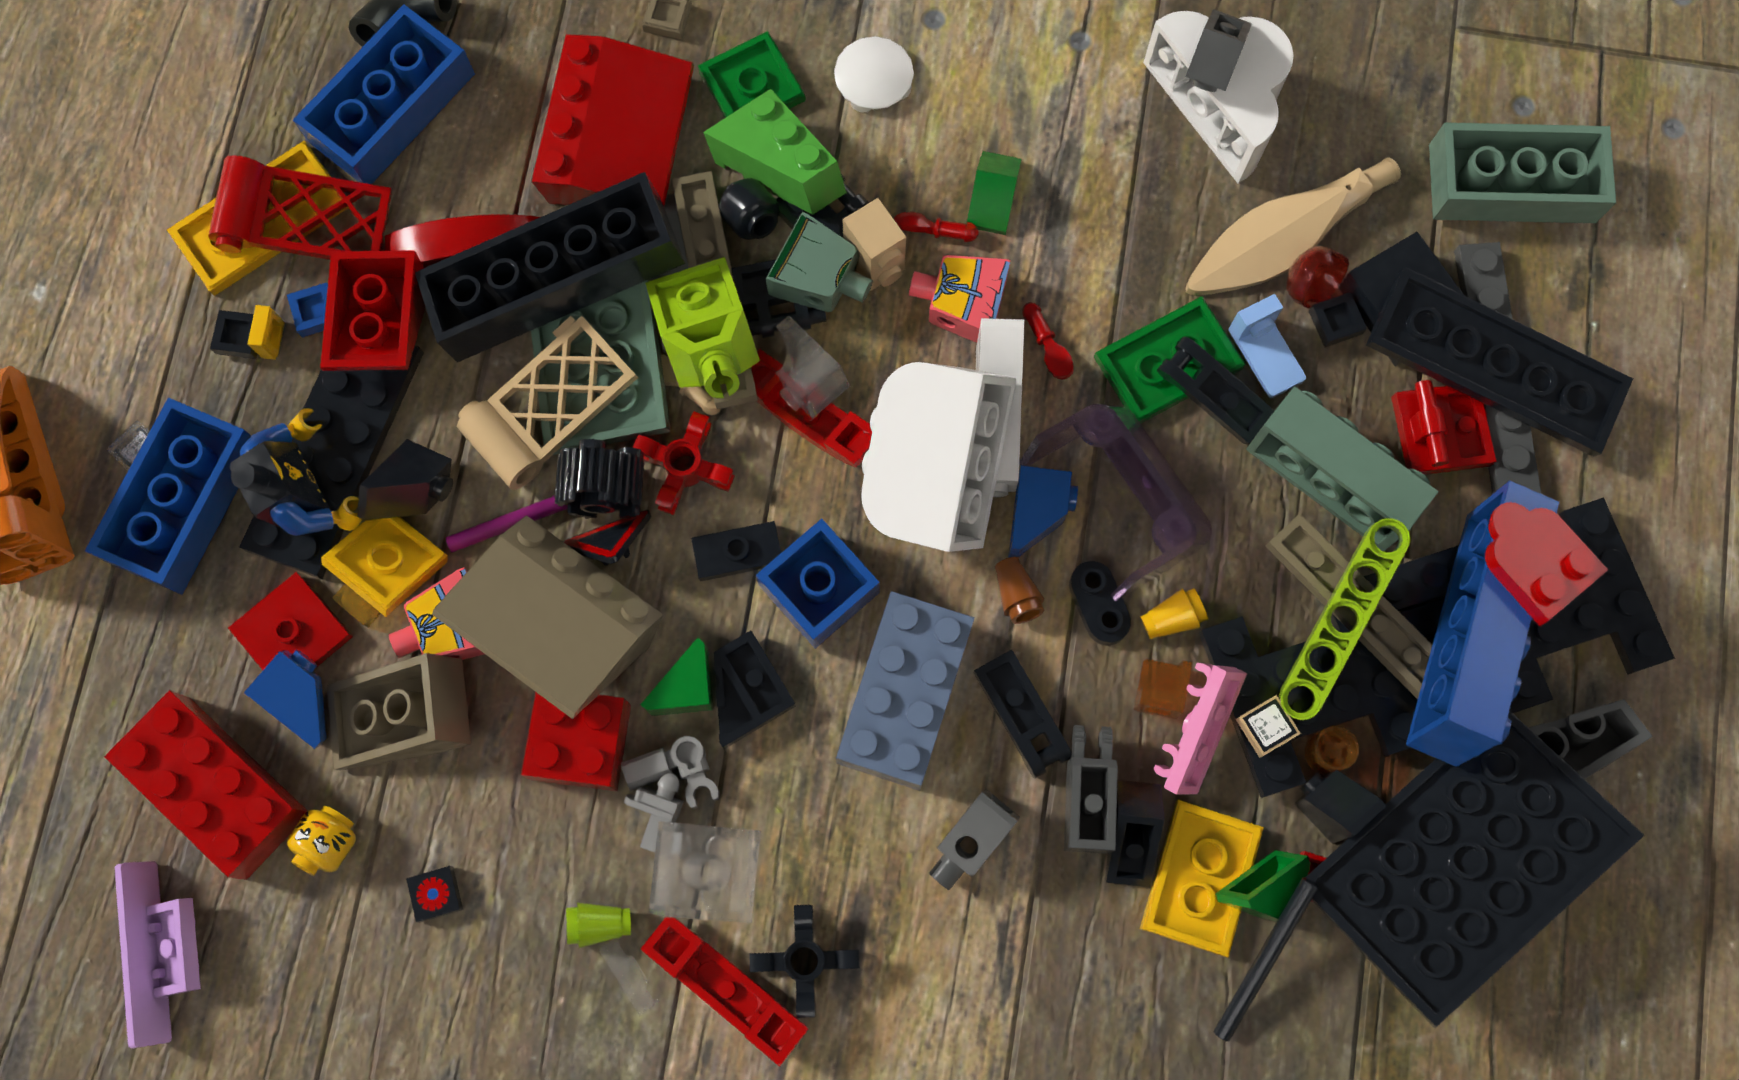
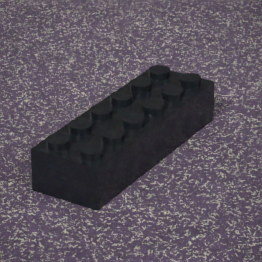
M643 172L415 272L436 342L458 363L685 264L661 198L647 174Z

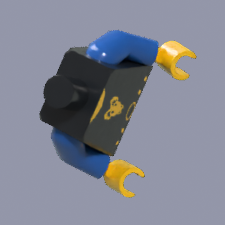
M310 408L302 409L290 421L288 426L280 423L253 434L241 447L240 457L230 464L232 483L240 488L252 514L256 518L278 526L291 535L298 536L333 529L334 524H337L344 530H354L363 520L357 517L358 513L353 512L358 507L359 498L355 496L346 497L337 511L331 512L297 443L292 442V437L299 441H307L321 428L322 424L311 427L304 422L314 412Z

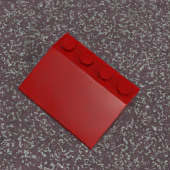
M566 34L531 181L549 204L570 205L645 172L658 192L663 206H665L694 70L693 63L604 36Z

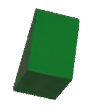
M982 151L967 222L973 223L978 230L1006 235L1022 162L1021 158Z
M698 637L640 704L651 716L713 710L709 651L705 643Z
M1274 850L1216 893L1218 902L1258 918L1277 922L1302 877L1308 875L1311 865L1309 857Z

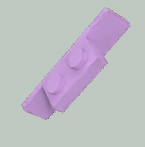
M155 861L117 864L115 866L128 1046L132 1049L169 1043L172 1035L168 996L201 989L193 898L175 899L161 903L158 865Z

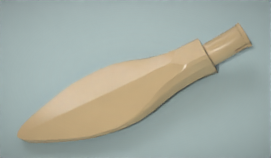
M1385 158L1364 171L1357 168L1347 175L1321 187L1268 201L1250 210L1227 228L1209 249L1186 284V293L1190 295H1208L1247 288L1264 283L1292 270L1313 252L1325 235L1340 220L1355 208L1366 203L1372 193L1392 183H1396L1401 177L1398 164L1392 158Z

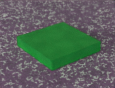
M768 31L697 65L702 79L725 118L770 89L789 109L806 101L804 91Z

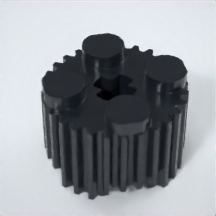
M582 439L579 441V448L561 449L557 461L555 504H558V506L568 505L567 513L569 515L585 517L586 519L597 518V514H608L619 511V518L630 519L640 515L644 452L641 449L629 447L620 448L618 451H614V449L607 450L605 449L606 443L597 439Z

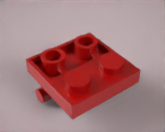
M1432 380L1419 381L1414 384L1415 390L1396 392L1391 397L1407 469H1415L1424 475L1491 467L1497 462L1484 403L1450 386L1433 387Z

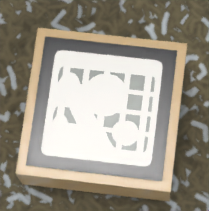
M1277 695L1236 719L1259 758L1301 734L1291 717L1284 712Z

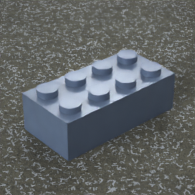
M893 591L890 592L836 756L837 764L920 791L975 617Z

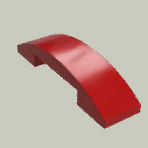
M491 214L429 221L385 235V251L415 250L424 268L429 265L440 262L540 217Z
M759 349L757 353L760 361L751 367L758 398L756 402L822 451L857 468L870 447L872 436L870 424L852 411L848 414L794 378L789 368Z
M668 913L640 949L744 1034L748 1041L779 1067H781L809 1030L805 1024L767 991L670 913Z

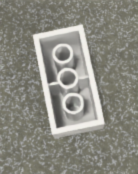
M924 362L906 364L895 370L887 378L880 391L877 407L871 415L870 428L872 436L870 447L865 453L862 462V471L864 473L862 504L867 518L878 531L895 539L947 552L983 548L1016 378L962 367Z

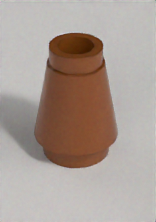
M1009 557L998 562L995 565V570L997 572L1004 615L1009 616L1014 624L1025 623L1039 617L1044 612L1042 605L1044 597L1020 563L1019 558Z

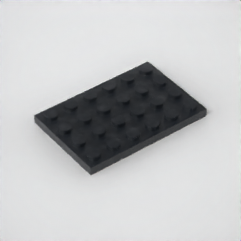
M1510 710L1507 718L1511 720V728L1503 743L1488 749L1479 756L1457 767L1436 758L1386 803L1387 806L1354 837L1348 838L1305 877L1319 886L1312 901L1434 1028H1437L1645 836Z

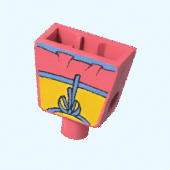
M956 255L943 256L938 276L914 271L909 296L931 301L929 309V322L977 343L981 318L997 319L1011 260Z
M465 567L456 570L404 604L410 626L389 634L391 646L398 658L420 650L422 654L430 653L462 660L485 655L432 615L434 608L468 572Z

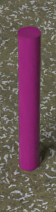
M554 496L447 536L446 542L453 553L503 534L526 515L532 520L537 521L568 509V505L558 506V504H555Z

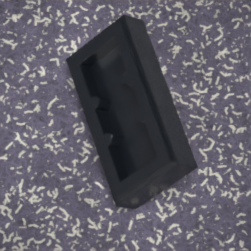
M775 521L691 538L700 582L763 569L781 554Z

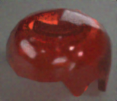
M1326 246L1312 247L1300 254L1288 271L1286 289L1293 301L1310 309L1311 305L1307 302L1320 303L1328 300L1343 281L1349 268V258Z

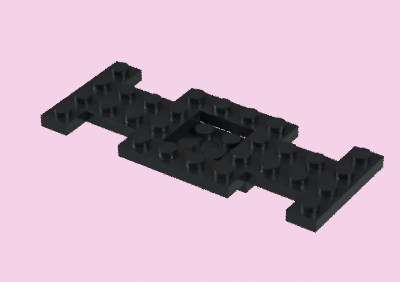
M1604 497L1564 510L1558 514L1606 566L1608 571L1543 625L1539 626L1534 619L1531 620L1527 634L1531 638V644L1528 653L1520 663L1518 677L1521 678V686L1517 696L1511 702L1509 710L1512 713L1554 700L1537 658L1609 634L1627 675L1675 659ZM1459 545L1400 564L1383 594L1424 637L1433 640L1445 597L1414 608L1410 607L1446 595ZM1375 573L1363 576L1374 588L1376 587L1377 576ZM1332 614L1331 623L1333 627L1339 632H1348L1349 630ZM1243 616L1202 629L1199 632L1210 664L1235 667L1247 673L1230 717L1261 798L1307 783L1291 741L1369 716L1384 757L1411 748L1406 746L1418 699L1358 640L1320 711L1314 717L1307 720H1298L1291 717L1301 734L1259 758L1236 719L1275 695L1279 698L1281 687L1306 642L1258 657ZM1325 646L1313 649L1309 657L1310 665L1317 672L1329 670L1334 663L1332 651ZM1305 686L1293 688L1288 694V704L1292 710L1298 712L1307 710L1313 702V695L1310 689Z

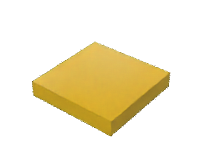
M392 517L365 520L324 554L321 560L325 568L387 617L447 563L448 555L404 519Z

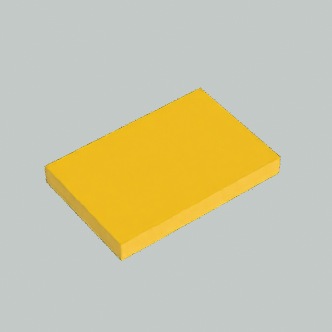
M1177 800L1174 805L1140 929L1223 957H1229L1241 910L1218 902L1216 893L1254 866L1264 827Z

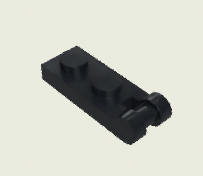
M1183 336L1175 346L1177 352L1170 361L1165 359L1157 369V372L1166 381L1179 388L1240 442L1250 444L1274 413V410L1196 342ZM1190 361L1199 367L1192 378L1183 371Z
M1012 649L974 670L973 674L1034 779L1046 773V767L1056 761L1062 764L1071 759L1072 752ZM1044 734L1049 746L1036 752L1031 740Z

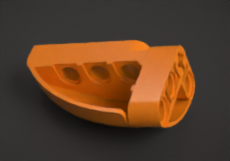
M13 366L0 369V585H7L62 566L74 559L75 556L65 523L62 520L65 511L64 498L25 374ZM18 422L15 430L9 434L10 428ZM29 459L28 466L20 472L22 464ZM41 496L40 504L38 506L35 505L34 501Z

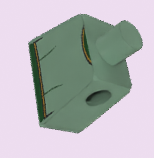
M804 212L801 213L766 278L769 295L826 312H832L835 309L842 294L863 303L870 292L873 280L855 272L858 264V249L853 244Z

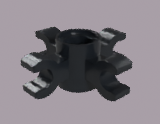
M794 905L795 942L787 948L786 952L749 953L750 972L786 971L792 979L796 980V1018L816 1017L815 979L824 970L859 969V950L823 951L814 942L813 905ZM803 947L811 948L818 958L816 969L808 975L798 973L792 964L794 953Z

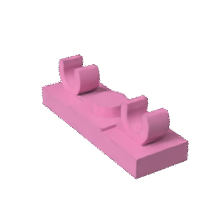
M1205 663L1196 664L1195 668L1205 673L1207 677L1206 685L1202 688L1198 685L1188 684L1186 689L1191 695L1200 697V700L1184 720L1182 726L1183 736L1179 745L1164 744L1162 747L1164 751L1169 752L1173 756L1174 762L1172 767L1170 768L1166 765H1155L1154 771L1159 776L1167 777L1164 785L1165 789L1176 795L1198 794L1247 673L1235 667Z

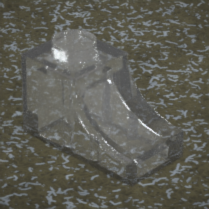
M788 316L776 326L786 345L784 365L776 372L784 387L780 394L792 409L797 411L801 407L813 419L847 390L850 384L841 365Z

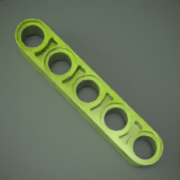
M1392 518L1381 519L1372 524L1361 539L1279 693L1280 705L1290 717L1298 720L1310 719L1320 711L1408 549L1410 534L1407 527L1399 520ZM1379 528H1390L1397 534L1398 545L1393 552L1381 551L1376 546L1374 537ZM1360 567L1370 568L1377 576L1376 587L1368 593L1359 591L1353 584L1354 572ZM1341 606L1352 610L1356 619L1354 627L1346 633L1337 631L1331 623L1333 611ZM1319 646L1329 648L1334 655L1333 666L1325 672L1315 671L1309 662L1310 653ZM1297 686L1307 687L1313 695L1312 705L1305 711L1298 712L1292 710L1288 704V694Z

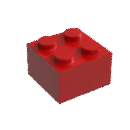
M535 692L521 775L532 781L618 791L631 704L622 697L598 695L572 719Z

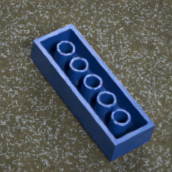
M1510 480L1466 517L1406 746L1455 767L1479 756L1496 745H1500L1508 736L1511 728V720L1507 718L1510 705L1517 696L1521 686V678L1518 677L1520 663L1528 653L1531 644V638L1527 634L1533 618L1492 574L1485 561L1486 548L1493 541L1488 528L1490 516L1498 506L1507 502L1518 503L1529 511L1536 508H1546L1557 513L1559 501Z

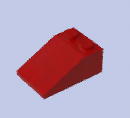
M415 250L331 252L320 363L322 371L408 370L425 311L424 300L415 272L424 269V266Z

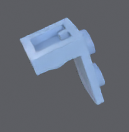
M1275 294L1239 311L1228 329L1269 398H1274L1292 389L1294 386L1302 384L1306 379L1305 373L1274 323L1283 309Z

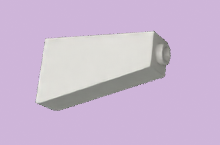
M981 318L976 346L977 371L1016 378L993 497H1005L1008 495V492H1015L1019 481L1024 320Z

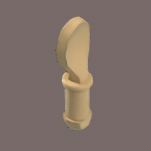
M661 354L665 386L679 387L669 358ZM702 387L680 388V395L688 397L702 409V412L708 415H716L720 412L721 409L716 408L714 397L710 396Z

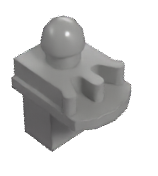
M672 773L664 774L659 779L657 791L648 787H639L636 795L626 794L624 799L626 805L651 814L640 847L660 855L666 851L684 802L674 798L675 792L679 790V780Z

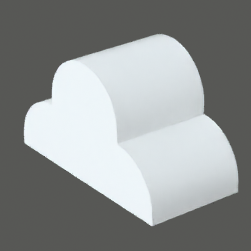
M1192 11L1170 13L1155 22L1143 63L1239 184L1249 177L1257 167L1277 125L1279 113L1276 100L1292 67V45L1287 35L1274 23L1258 17L1239 18L1252 23V26L1227 89L1223 91L1217 88L1216 92L1205 91L1196 87L1193 84V79L1185 76L1209 17Z

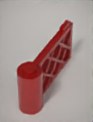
M227 156L223 163L208 237L215 242L217 249L228 253H240L241 249L257 247L330 260L331 252L351 251L344 241L364 229L372 239L371 251H381L392 189L379 185L265 166L259 161L244 156ZM274 180L292 182L299 193L279 204L272 195ZM301 184L309 185V187L304 189ZM323 188L334 190L342 200L324 211H321L310 197ZM343 192H349L351 194L346 196ZM365 195L380 198L379 209L364 219L352 204ZM306 200L316 213V216L296 227L286 214V211ZM271 202L275 208L268 211ZM347 207L358 223L338 234L328 221V218ZM279 215L282 216L292 230L279 239L263 237L265 224ZM323 222L334 238L322 246L310 245L302 234ZM376 222L373 232L369 226ZM298 238L301 241V243L292 241ZM338 245H340L343 250L334 249V248L337 247Z

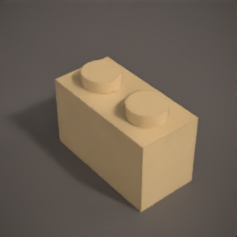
M876 198L843 219V238L858 249L856 271L873 280L870 291L880 285L887 287L893 284L902 276V271L905 270L906 236L879 198Z

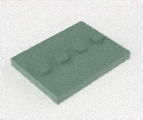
M649 280L531 330L535 358L557 338L552 332L565 320L572 316L576 321L580 316H583L638 376L629 387L553 455L559 454L563 448H579V441L582 439H597L604 441L608 445L637 439L638 435L649 437L671 432L657 322L645 284ZM585 331L571 342L570 356H591L592 338ZM599 347V357H608ZM562 351L556 356H562ZM547 363L540 370L539 384L559 385L561 364ZM569 364L567 385H589L590 364ZM598 364L596 386H611L623 375V372L616 365ZM538 392L540 413L557 414L559 392ZM567 393L565 414H580L587 407L588 393ZM596 393L595 399L598 398L602 393ZM541 421L544 445L555 436L556 421ZM564 421V427L568 425L570 422Z

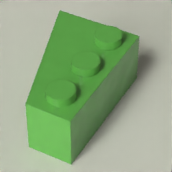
M771 89L703 132L716 165L724 169L728 166L742 173L744 179L753 178L760 181L763 185L770 188L774 195L812 215L846 193L837 160Z

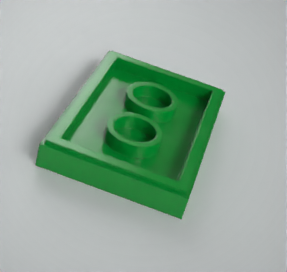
M1203 296L1095 352L1094 359L1135 426L1189 398L1157 372L1165 359L1170 361L1177 352L1175 346L1183 336L1196 342L1230 373L1235 374L1244 368V361ZM1190 361L1183 371L1192 378L1199 367Z

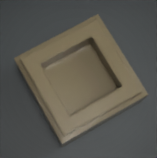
M649 0L642 22L643 31L682 40L692 7L691 0Z

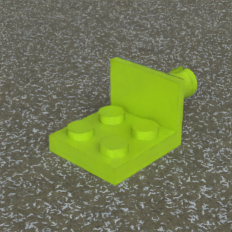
M725 257L646 282L659 333L679 387L705 386L706 392L710 396L721 399L724 398L721 385L725 384L729 396L733 395L738 390L740 384L738 374L743 373L758 363L760 359Z

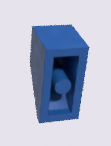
M1020 466L1008 558H1019L1062 525L1068 511H1075L1078 486L1071 485V471Z
M296 649L293 654L288 650L280 651L244 693L315 749L321 746L327 739L322 678L313 671L317 664L301 651Z

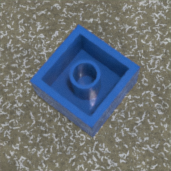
M820 519L756 574L760 588L815 649L880 593V582L823 519Z

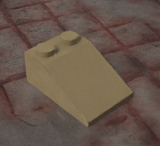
M425 653L327 685L334 770L341 771L434 755L471 744L462 659Z

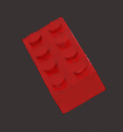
M171 690L104 756L228 878L247 880L292 833L303 815L308 811L191 698Z

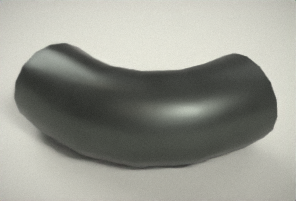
M371 0L349 21L348 28L354 40L363 47L403 4L427 22H449L456 12L457 0Z

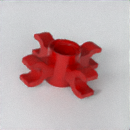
M693 411L684 438L674 440L667 446L648 437L637 436L633 448L641 449L644 452L643 460L645 462L665 467L668 474L655 500V504L659 505L658 510L674 516L684 488L694 486L700 480L729 492L735 475H732L733 469L703 460L700 454L701 447L712 426V423H709V416ZM682 456H690L695 459L693 465L688 470L678 471L673 468L674 462Z

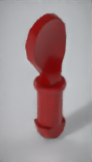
M914 211L902 212L893 218L901 230L933 234L935 238L947 237L961 239L964 242H972L979 234L977 227L973 223L967 222V224L943 221L941 218H937L936 222H932L922 213Z
M1033 302L1026 303L1023 306L1022 315L1036 336L1037 344L1044 345L1045 347L1044 362L1048 371L1057 379H1068L1074 372V363L1071 355L1066 348L1053 340L1056 334L1054 331H1051L1041 313L1042 309L1039 305Z

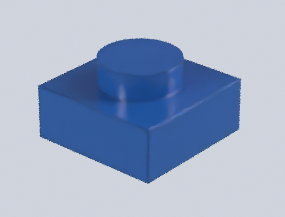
M327 282L287 294L296 331L301 337L324 331Z

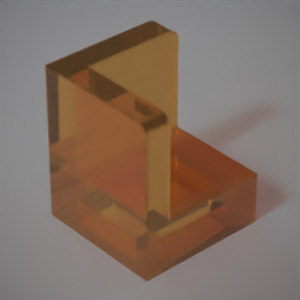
M1145 659L1141 665L1134 710L1174 719L1184 713L1187 697L1186 688L1189 684L1192 662L1183 660L1179 665Z

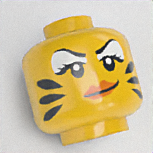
M323 806L321 810H308L287 839L289 850L295 854L291 863L312 876L316 874L318 869L324 872L336 871L356 842V836L351 830L354 823L343 814L328 806Z

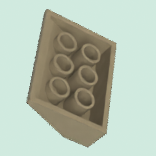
M527 515L495 540L434 608L432 613L433 616L572 719L649 648L663 616L658 610Z

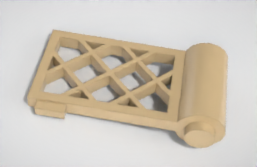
M572 316L565 320L552 332L557 338L487 401H472L459 412L458 430L511 490L519 489L532 481L539 474L543 463L638 378L583 316H580L576 321ZM585 331L592 338L591 356H570L571 342ZM599 347L608 357H599ZM562 351V356H556ZM547 363L561 364L559 385L539 384L540 370ZM569 364H590L589 385H567ZM598 364L616 365L623 372V375L611 386H596ZM529 379H531L530 384H525ZM516 391L530 392L528 413H511L503 403ZM538 392H559L557 414L536 413ZM567 393H588L587 407L580 414H565ZM596 393H602L598 398L595 399ZM518 420H527V427L525 428ZM535 421H556L555 436L541 447L534 439ZM564 421H569L570 423L564 427Z

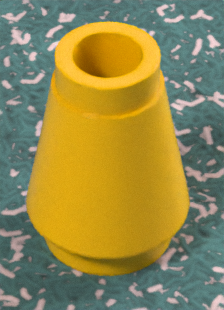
M1182 588L1149 610L1148 613L1140 616L1150 640L1156 637L1200 628L1199 623L1208 620V615L1195 588L1184 591Z

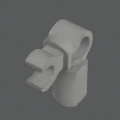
M684 736L677 739L669 751L665 752L662 747L621 762V768L630 791L659 781L664 774L672 773V770L678 769L681 780L687 779L688 786L685 790V798L692 809L698 808L695 793L699 788H708L714 801L720 799L718 786L708 779L705 772L710 770L706 760L705 749L701 742L694 737Z

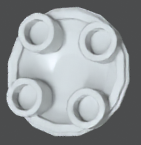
M876 36L862 38L846 46L837 58L834 70L837 88L844 98L851 102L853 109L862 113L888 108L907 98L911 92L914 76L912 61L903 47L890 39Z

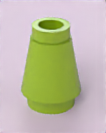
M577 902V907L566 908L567 944H579V948L631 935L630 908L621 909V907Z

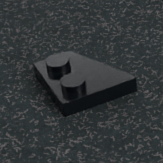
M751 630L714 652L720 733L719 743L723 749L728 748L796 707L794 700Z

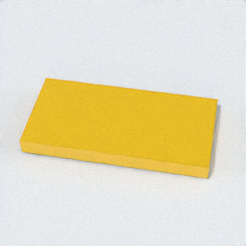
M305 140L265 165L331 177ZM274 180L272 195L279 204L299 193L292 182ZM301 184L304 189L309 187V185ZM326 188L310 196L321 211L342 200L334 190ZM216 198L167 229L207 289L214 296L281 253V251L257 247L241 249L240 253H228L217 249L215 242L208 237ZM306 200L286 211V214L296 227L316 216V213ZM271 202L268 211L275 208ZM346 207L338 213L334 214L333 216L328 218V221H330L331 219H333L334 217H336L348 208ZM279 215L265 224L263 237L279 239L292 230L282 216ZM323 222L302 235L304 237L322 226ZM296 238L292 242H298L299 239Z

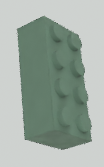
M1444 122L1429 144L1433 220L1597 223L1616 204L1610 126Z
M1295 386L1246 449L1361 536H1364L1372 524L1387 518L1399 520L1409 531L1439 492L1430 485L1429 479L1424 474L1415 469H1407L1394 459L1393 453L1387 447L1380 443H1372L1358 433V428L1353 422L1341 416L1336 417L1323 407L1322 401L1316 395L1309 391H1301ZM1379 528L1374 537L1375 544L1381 551H1385L1398 540V536L1390 528Z

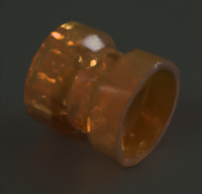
M1331 726L1323 729L1321 732L1314 734L1305 746L1307 764L1315 772L1319 771L1322 775H1326L1334 770L1342 771L1351 767L1359 755V744L1356 737L1350 730L1341 726Z

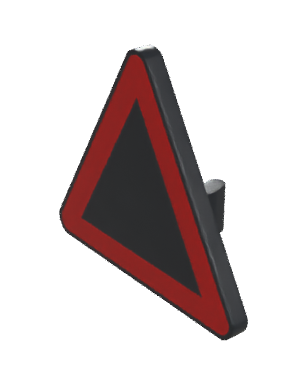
M644 510L640 512V515H636V517L614 521L566 539L563 542L580 555L599 560L607 566L619 561L622 555L625 558L630 556L629 546L652 516L649 510Z

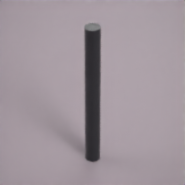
M1302 877L1215 1027V1035L1222 1040L1228 1042L1231 1040L1317 892L1319 886L1312 880Z

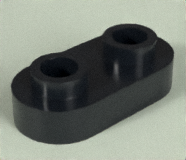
M1087 561L1080 564L1070 577L1069 589L1085 628L1095 642L1107 646L1117 644L1129 632L1131 618L1111 571L1100 562ZM1090 575L1097 577L1100 586L1095 589L1089 588L1085 583V577ZM1107 614L1114 616L1117 621L1116 627L1107 628L1104 626L1102 616Z

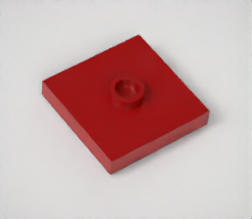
M298 572L291 575L228 627L262 670L266 668L280 651L288 650L293 654L296 649L313 660L318 667L353 638L350 632Z

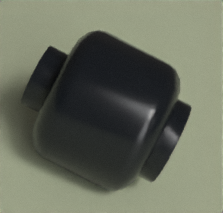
M747 178L731 183L725 189L719 203L721 217L738 237L742 239H762L772 233L777 226L780 214L779 203L766 187L756 179Z

